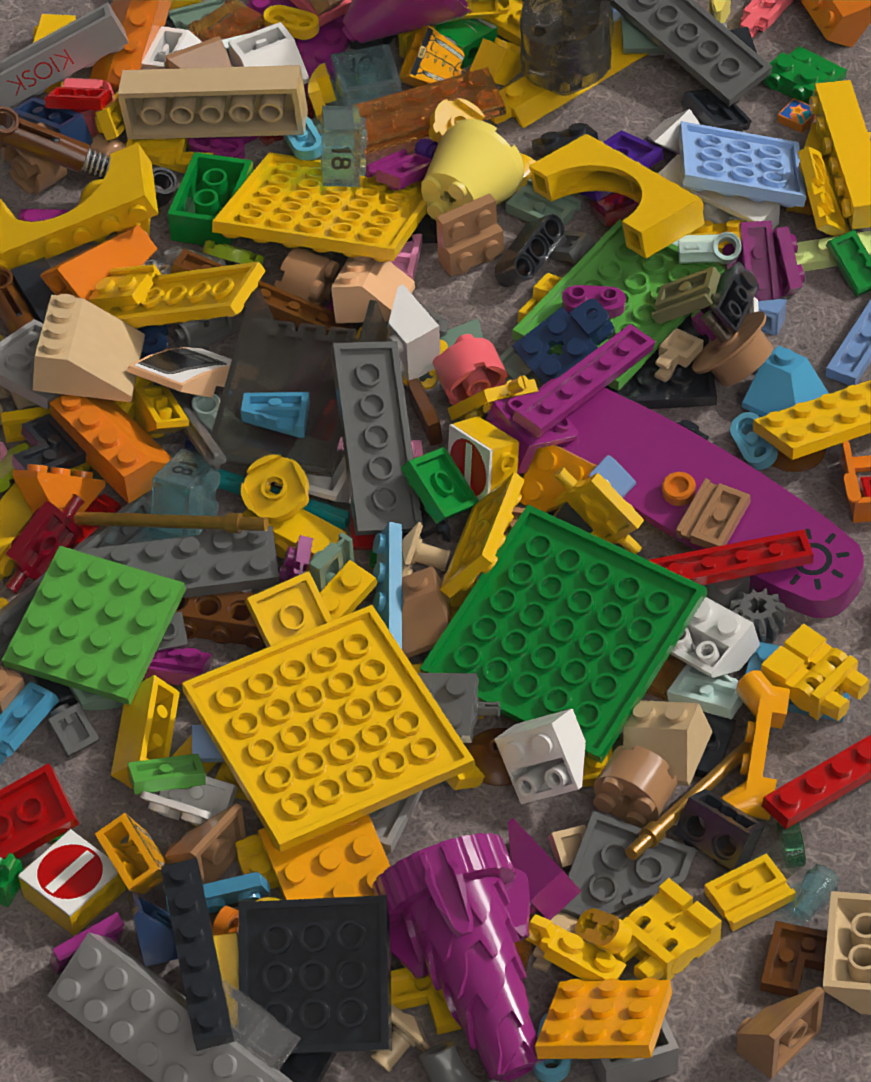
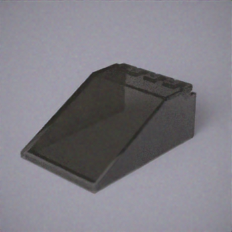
M259 287L250 294L211 432V437L226 456V463L224 464L250 467L256 460L274 454L296 461L305 474L333 477L344 456L330 348L333 343L386 342L389 330L377 301H369L362 330L360 331L359 338L356 339L357 330L331 326L328 335H326V326L300 323L298 332H296V322L273 320L272 313ZM309 392L310 405L305 438L242 422L241 406L244 393Z

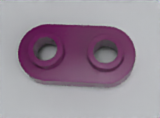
M238 137L188 138L190 152L213 153L218 156L239 159L245 158L244 142Z
M573 285L566 288L562 293V307L569 315L580 304L593 298L608 312L609 318H616L622 315L626 308V296L622 290L616 287Z

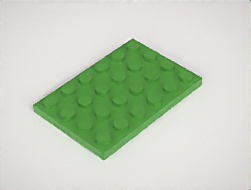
M619 219L512 330L513 339L516 341L520 340L561 308L562 293L570 286L588 285L619 288L626 296L625 311L616 318H609L615 327L614 332L597 347L599 348L629 324L656 341L653 350L607 385L619 391L653 355L661 343L691 314L689 313L658 324L651 315L652 312L657 311L655 303L661 285L713 266L722 274L724 268L714 263L679 264L678 246L673 244L648 258H644L626 246L622 220ZM563 345L553 346L549 355L553 353L558 356L563 353L561 350Z

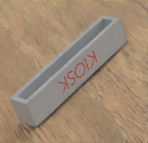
M107 2L1 60L0 106L14 109L28 97L43 93L50 85L70 78L74 72L83 67L93 66L100 58L109 53H117L124 45L128 44L125 29L109 3Z

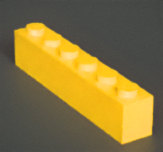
M851 80L815 84L814 96H811L809 99L810 111L812 115L816 114L817 134H822L823 153L824 155H829V172L831 176L835 175L836 195L842 197L841 208L843 217H848L851 229L870 228L871 141Z

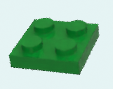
M445 447L409 460L400 467L406 476L408 484L415 490L424 504L425 511L436 524L472 509L479 502Z

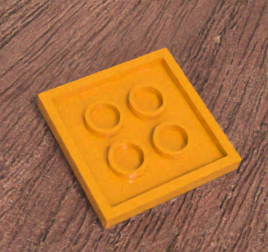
M369 814L282 852H279L265 828L258 830L257 833L284 900L375 896L372 889L373 882L376 881V878L385 869L390 867Z
M610 978L603 981L571 979L560 981L535 1044L537 1059L651 1058L673 993L671 981L656 980L654 978H644L641 980Z

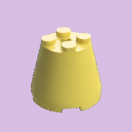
M464 119L457 121L455 125L451 126L442 135L425 178L421 183L422 196L424 201L427 202V213L431 218L436 220L437 216L489 193L496 200V205L511 197L522 183L524 178L522 157L515 145L510 146L496 133L497 128L481 120Z

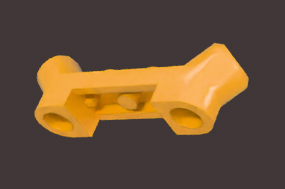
M752 670L738 681L736 687L737 695L755 716L754 722L748 721L745 734V742L751 743L749 754L743 753L740 766V774L746 775L744 783L720 798L753 818L769 821L771 815L761 807L763 797L776 789L777 779L763 777L770 727L779 729L783 727L787 715L790 688L773 686L762 671Z

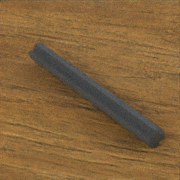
M175 389L170 390L189 419V426L183 428L184 432L206 464L211 465L213 470H219L220 465L226 463V456L183 395L178 394Z

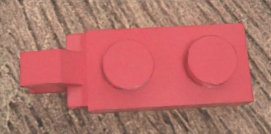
M752 0L743 10L740 27H748L753 39L758 30L766 31V28L768 29L794 0Z

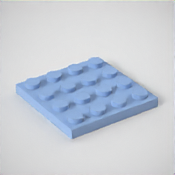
M681 121L679 146L682 186H687L694 191H715L726 197L734 195L748 197L755 202H764L765 200L777 202L781 206L789 208L794 206L804 207L807 194L804 176L799 168V142Z

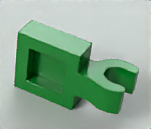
M11 853L7 855L6 859L0 857V905L8 908L21 887L18 875L23 872L21 860L16 859Z

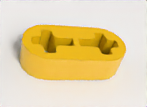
M590 908L582 913L575 926L576 935L593 946L611 954L622 952L630 943L633 932L632 927L617 916L596 908Z

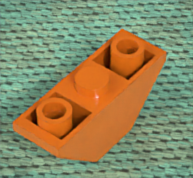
M28 464L27 470L13 469L12 475L32 512L40 508L46 500L57 508L63 509L73 494H76L85 501L77 511L84 512L106 485L105 480L93 479V472L73 470V476H70L71 469L51 467L50 473H47L48 466Z

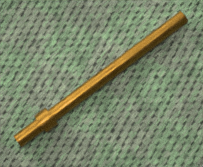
M77 512L74 515L75 525L216 529L235 534H241L243 530L267 531L269 525L267 517H243L242 513H227L226 516Z
M744 740L656 822L650 821L639 832V837L625 849L627 857L631 860H636L649 847H656L665 838V832L679 820L688 798L703 789L711 791L741 763L743 753L749 754L751 743Z

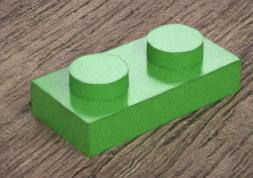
M198 753L128 762V776L134 794H141L143 791L153 794L158 791L190 789L194 786L206 785L205 770Z

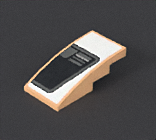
M181 347L148 355L129 365L127 372L180 392L212 398L216 386L232 389L235 377L251 380L254 367L205 349Z

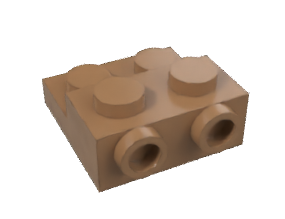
M490 193L436 217L438 262L450 276L463 275L471 267L480 263L492 262L496 256L504 253L503 229L497 224L496 200Z

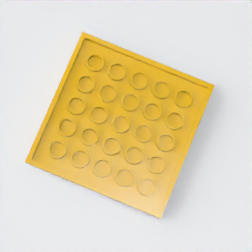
M269 152L212 221V232L223 234L227 238H252L253 241L258 243H282L285 247L289 248L302 246L312 248L314 251L321 253L333 251L343 253L347 257L365 256L371 257L378 262L394 261L427 213V202L424 201L421 192L423 180L406 186L405 189L393 190L388 185L376 181V176L365 177L366 167L351 165L349 169L341 168L335 170L330 161L317 159L301 160L296 156ZM335 162V166H340V163Z
M369 605L182 683L185 696L279 852L474 768L472 755L373 605Z

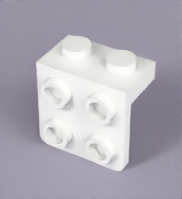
M206 776V785L194 786L190 789L164 790L160 792L159 796L143 791L140 798L150 802L148 809L159 812L158 814L179 820L182 814V820L198 826L232 806L238 787Z

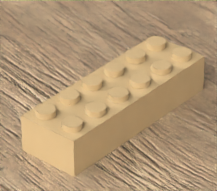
M300 65L122 70L118 90V98L128 139L304 135L308 109Z

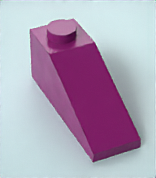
M511 818L507 822L511 862L513 867L525 872L528 878L530 913L534 915L540 911L546 919L551 920L581 890L514 818Z

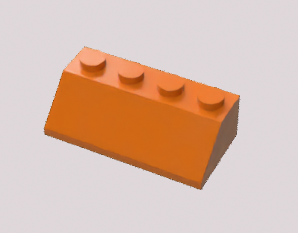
M113 0L111 8L125 29L129 43L124 45L119 52L109 53L100 58L93 65L89 79L108 81L115 94L119 90L122 70H142V62L161 26H165L172 0Z
M801 0L826 40L853 47L871 23V0Z
M63 394L49 402L51 416L86 452V462L128 503L179 474L172 472V468L181 465L114 400ZM176 468V469H175V471H181V470H182V468Z

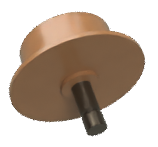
M712 310L706 312L701 319L709 326V329L717 338L713 341L711 340L697 355L692 364L693 371L697 374L711 371L723 387L732 386L756 371L768 359L774 348L773 344L761 331L767 318L765 313L757 311L746 315L738 331L733 334L728 327L725 328L721 321L717 320V316Z

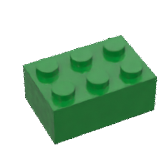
M194 152L168 211L171 240L204 245L205 241L211 240L215 241L214 245H232L234 238H227L223 234L212 232V221L253 172L252 160Z

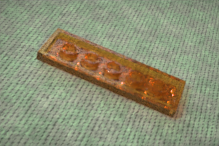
M488 67L320 114L318 119L333 158L351 159L428 137L430 116L443 100L455 101L456 98H460L473 103L483 113L485 118L482 121L505 115L506 107ZM346 146L351 150V153H332V149H346Z

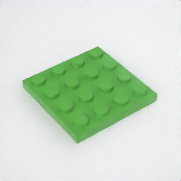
M59 546L2 658V662L5 667L131 705L186 591L185 584L181 581Z

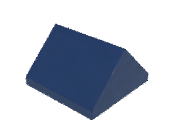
M130 891L127 898L144 966L147 967L178 959L170 913L139 894Z

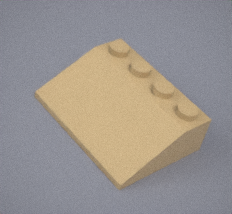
M70 294L51 295L34 356L32 391L131 402L137 375L129 373L127 370L129 365L141 359L145 334L83 298H75Z

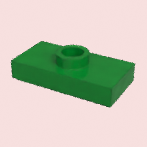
M852 230L829 240L826 247L853 294L858 297L870 292L871 257L856 231Z

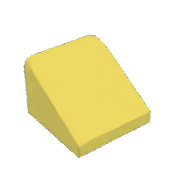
M709 0V13L720 23H725L730 14L731 0Z

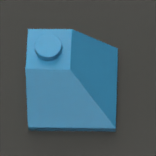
M778 345L768 359L759 367L742 402V408L763 417L770 412L780 411L797 403L819 398L824 394H828V391L806 357Z

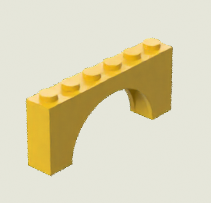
M588 134L579 137L529 165L534 191L551 202L567 195L587 191L614 192L636 201L639 206L630 216L622 221L626 246L644 258L650 257L705 225L703 216L704 205L701 198Z
M139 143L111 153L108 171L99 187L80 205L58 217L36 222L21 221L15 219V216L0 199V267L11 270L43 257L49 259L158 215L152 162Z

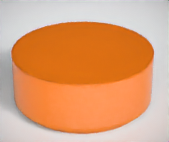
M674 472L666 476L662 482V493L665 501L674 506L689 504L696 496L694 478L685 472Z
M224 906L214 921L212 928L213 936L237 933L239 910Z

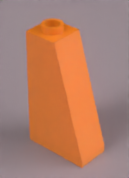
M140 225L121 231L44 271L40 277L55 295L70 294L75 298H83L89 301V297L96 289V284L101 279L111 276L109 273L111 268L142 266L158 248L151 241L147 232Z

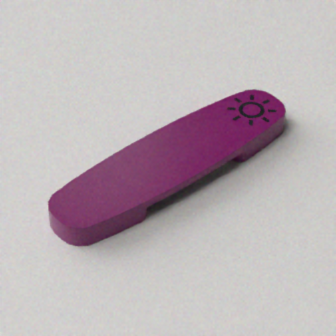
M557 378L548 381L546 384L541 386L537 392L543 390ZM606 388L600 390L567 416L579 434L574 441L556 445L597 466L607 455L614 458L636 481V485L623 499L631 504L645 521L695 551L706 548L691 543L690 539L685 537L680 539L676 535V529L692 501L684 506H674L666 502L663 497L662 482L666 476L674 472H685L691 475L695 480L696 494L705 478L710 479V483L716 485L720 483L750 494L751 502L727 544L804 529L814 554L813 564L749 576V590L752 587L756 592H762L766 588L768 595L778 594L780 603L785 604V607L811 618L836 616L844 611L858 596L864 582V555L859 544L826 517L758 470L687 428Z

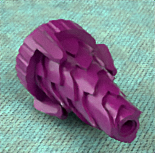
M476 833L474 835L452 838L412 853L385 869L376 878V881L373 882L372 889L375 896L387 895L388 913L390 915L391 952L413 974L415 979H422L430 974L435 990L439 991L442 989L451 1015L464 1030L470 1049L478 1050L489 1079L512 1082L531 1072L537 1064L546 1061V1059H537L535 1044L538 1037L528 1013L530 1005L522 981L527 976L514 944L529 937L530 893L528 878L525 872L513 867L501 836L498 834L494 835V833Z

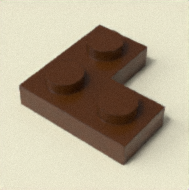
M776 921L761 979L760 991L789 997L798 995L804 967L824 971L827 931Z

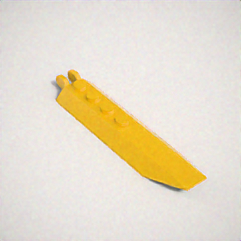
M620 18L493 94L487 95L486 98L484 97L479 102L478 108L483 115L491 112L490 120L495 124L504 122L511 117H516L519 125L525 128L646 56L648 53L623 54Z

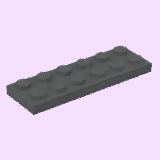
M606 0L614 9L729 107L772 74V66L694 0Z
M397 341L333 343L330 350L355 535H376L381 533L389 522L402 524V533H409L418 522L422 523L419 496L408 484L406 476L400 468L414 458Z
M268 526L267 531L243 530L241 534L219 532L76 550L184 582L186 591L182 598L273 587L280 584L272 526Z

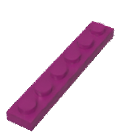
M629 324L517 408L512 420L539 438L653 350L656 341Z

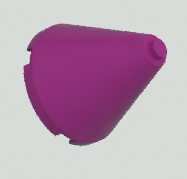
M352 0L343 18L345 26L342 30L351 42L357 40L359 43H365L418 30L428 25L434 26L459 20L465 17L471 10L467 8L469 5L466 0Z

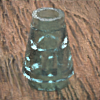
M816 864L813 869H808L794 904L791 907V911L798 917L810 921L812 916L830 900L831 891L838 892L839 877L831 869L820 864Z

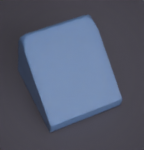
M787 300L758 301V311L764 312L767 317L761 329L762 332L778 335L785 321Z
M609 455L588 476L589 478L599 473L622 498L636 485V481Z

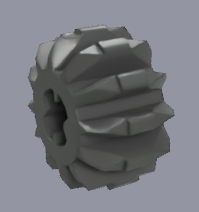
M751 587L748 594L739 591L736 600H731L729 610L753 622L759 642H765L766 638L775 641L778 633L783 632L786 623L785 604L780 603L778 594L768 595L766 588L762 592H756Z

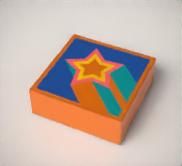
M795 98L777 114L778 123L800 133H803L816 120V114H811L810 105Z

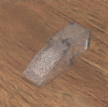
M222 978L234 1040L270 1068L279 1070L301 1038Z

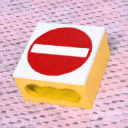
M479 416L449 425L448 453L479 501L513 472L517 473L519 441Z
M71 829L18 875L23 897L73 936L78 934L126 890L125 883L110 858Z

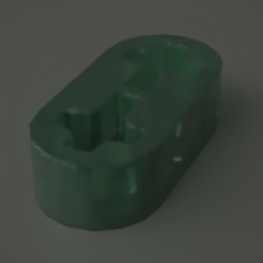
M775 819L785 868L805 867V847L799 822L785 829Z

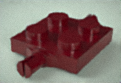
M73 494L63 509L57 508L46 500L33 513L31 521L22 533L15 537L9 550L6 552V555L15 563L17 569L7 584H5L8 589L17 594V591L27 578L37 580L48 570L59 546L71 547L81 533L75 526L73 517L83 503H85L82 498Z

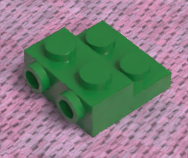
M798 46L789 55L782 52L769 63L772 66V74L764 79V85L768 86L771 90L778 91L792 99L795 98L809 105L810 97L814 96L815 84L843 81L846 78L847 69Z

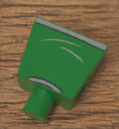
M477 18L438 24L434 28L464 52V58L460 66L462 69L472 65L483 38L492 42L495 41L496 37L498 38L497 26Z

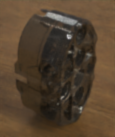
M522 0L524 4L522 5V14L519 21L521 22V71L531 83L555 94L567 96L595 84L611 69L614 17L613 8H611L609 0Z

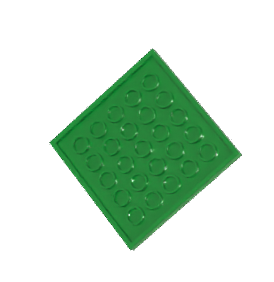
M527 505L506 536L504 543L497 550L495 556L498 557L496 564L488 573L481 574L421 665L420 671L421 673H477L479 679L477 693L479 702L500 701V714L519 723L573 709L586 741L585 756L602 763L623 730L624 725L633 714L634 707L642 700L708 594L707 588L533 506Z

